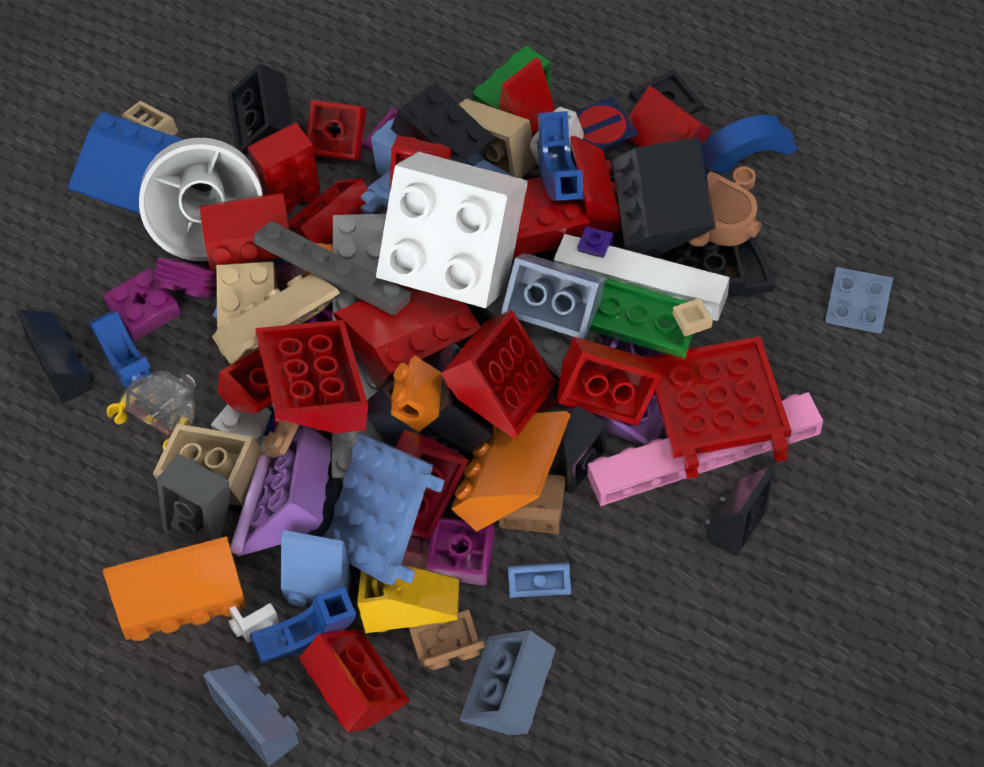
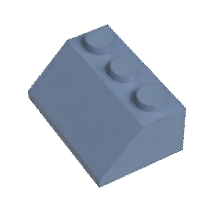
M524 253L515 258L501 314L512 309L517 319L585 339L599 308L607 278Z
M531 630L489 636L460 721L507 735L528 734L529 728L533 723V716L538 701L542 696L548 671L552 666V659L556 648Z
M239 665L208 671L203 675L214 702L268 767L299 744L296 735L299 731L298 727L289 716L285 718L281 716L277 711L280 707L271 694L264 695L258 687L261 684L251 671L245 673Z

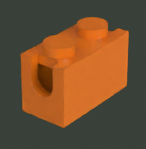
M414 356L410 359V364L402 363L394 372L395 382L391 395V415L420 432L439 417L442 374L431 365Z

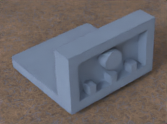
M836 267L825 320L826 323L882 333L893 277Z

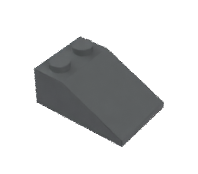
M178 454L156 479L163 531L190 546L219 539L230 503L229 481L220 473H213L202 467L196 460L187 459Z

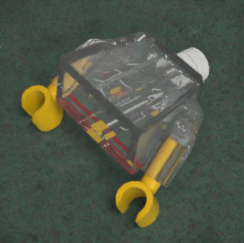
M159 371L151 376L142 377L129 384L120 396L119 400L121 401L119 404L114 403L108 406L107 415L111 418L115 413L119 412L114 418L115 423L119 425L127 420L126 410L169 436L176 424L191 426L196 410V403L193 400L195 381L188 374L176 378L166 371ZM169 439L165 440V442L163 443V450L165 449Z

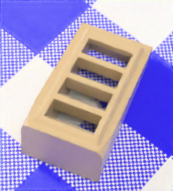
M139 101L121 115L123 119L173 136L178 132L171 116L142 101ZM140 109L144 110L146 113L138 119L133 116ZM149 116H151V118H150L149 120H147L146 122H143V121L146 120Z

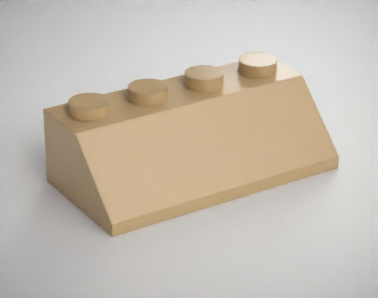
M310 274L305 278L299 275L287 283L288 288L280 292L277 288L264 297L266 301L258 306L253 302L240 311L242 315L236 319L229 316L216 325L218 330L212 338L231 365L259 349L255 328L302 324L323 311L340 294L337 288L314 274Z

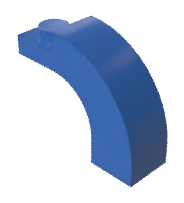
M568 111L538 113V161L542 181L548 196L556 201L584 199L582 170L574 166L570 152Z
M758 115L738 120L722 128L702 145V151L708 170L727 173L738 162L755 152L772 150L788 155L794 153L798 147L793 140V133L787 127L780 124L777 116Z
M112 310L87 322L103 354L124 388L151 376L149 371L151 367L146 357L141 355L136 349L117 311Z
M345 586L315 596L312 605L299 615L281 623L251 632L250 639L260 665L285 656L292 657L304 652L320 633L344 631L354 621L356 613Z

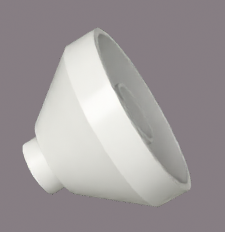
M210 138L185 139L163 149L148 165L140 187V215L149 235L163 249L183 259L208 261L199 206L262 196V185L252 163L233 146ZM206 183L212 187L209 191L202 192L191 188V185Z

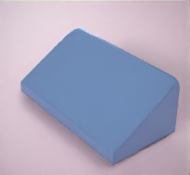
M569 562L508 565L510 598L571 594Z

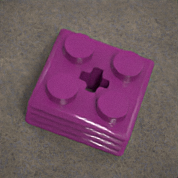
M162 257L157 259L158 263L155 264L157 269L154 270L156 274L153 275V278L160 281V287L185 291V294L200 298H211L212 293L217 294V270H210V268L178 259Z
M151 268L103 294L107 307L110 311L115 310L118 312L132 341L138 340L181 314L177 301L167 288L160 287V281L153 278L155 273Z
M441 517L431 534L425 567L426 571L458 578L460 583L486 585L495 535L494 524L492 523L476 532L463 519ZM459 548L465 549L463 553H456L459 551Z

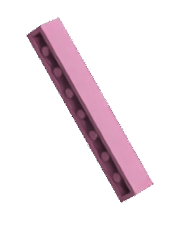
M809 392L802 395L793 394L782 401L792 430L791 437L785 438L787 444H792L821 433L823 419ZM668 438L654 439L647 445L638 448H627L614 456L599 457L588 464V479L600 506L687 478L683 458L673 459ZM771 441L696 454L700 463L699 467H697L700 474L772 450Z

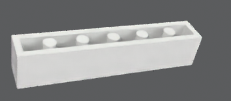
M564 234L554 258L555 263L688 302L701 298L712 320H719L728 296L730 277L609 246L604 258L578 251V244L581 238Z

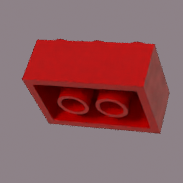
M297 123L248 147L250 161L260 178L263 195L283 192L287 214L295 206L303 202H311L321 193L313 144Z

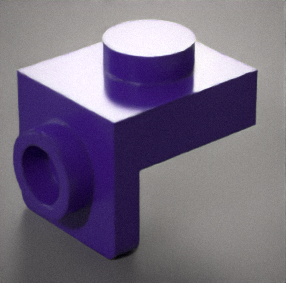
M586 226L578 244V251L604 258L609 246H613V233Z

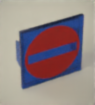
M614 97L575 111L584 132L583 140L602 150L638 136V132Z

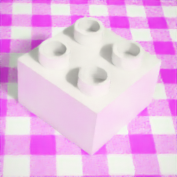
M417 152L398 163L394 168L376 278L487 308L507 289L528 181L422 152Z

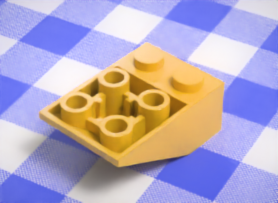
M403 565L415 571L412 583H407L397 578L395 585H390L379 581L361 570L357 604L365 633L385 632L406 627L415 628L420 625L447 623L458 620V578Z

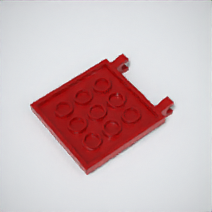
M760 336L688 349L685 359L666 353L646 357L654 361L662 375L654 393L673 459L683 458L687 479L699 477L697 467H699L700 463L696 454L771 441L775 463L787 461L786 451H788L789 447L785 438L791 437L792 430Z

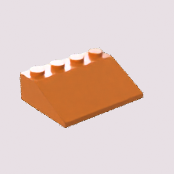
M567 411L535 413L521 433L515 438H512L494 425V435L472 452L474 456L471 463L464 470L465 477L462 484L455 491L456 498L451 509L477 532L538 499L569 421L570 414Z
M227 536L103 569L118 621L126 640L142 641L147 639L151 633L159 631L164 633L175 632L181 625L189 623L194 625L205 624L210 621L211 617L219 615L231 617L229 608L234 605L239 613L241 609L247 608Z

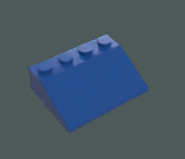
M101 112L88 131L68 189L140 214V187L148 165L163 149L185 139Z

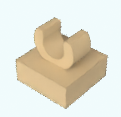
M701 298L673 307L672 314L684 336L712 327L713 320Z

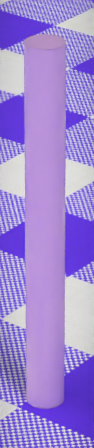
M266 455L259 456L230 548L231 552L235 554H240L243 550L271 460Z

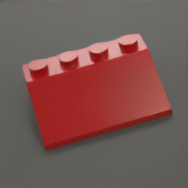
M542 177L527 179L528 183L513 258L524 253L534 254L559 248L564 234L581 238L585 227H588L590 223L577 199L552 200L545 190Z
M397 284L399 287L411 292V302L393 316L361 300L336 311L333 316L336 320H344L350 343L378 388L395 381L394 372L397 367L402 363L410 364V359L414 356L429 363L431 359L452 342L463 348L481 327L469 307L464 302Z
M512 309L484 322L441 373L445 384L453 391L458 400L512 438L517 437L557 384L556 379Z
M344 320L255 328L276 419L332 433L366 430L368 402Z

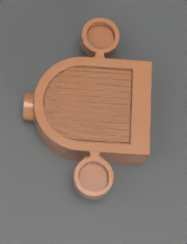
M749 167L737 168L733 173L732 182L712 171L708 173L707 180L716 228L688 241L691 245L703 246L708 241L722 246H734L747 241L750 237L754 238L758 234L761 222L756 220L757 202L755 197L748 191L755 185L756 174L753 169Z

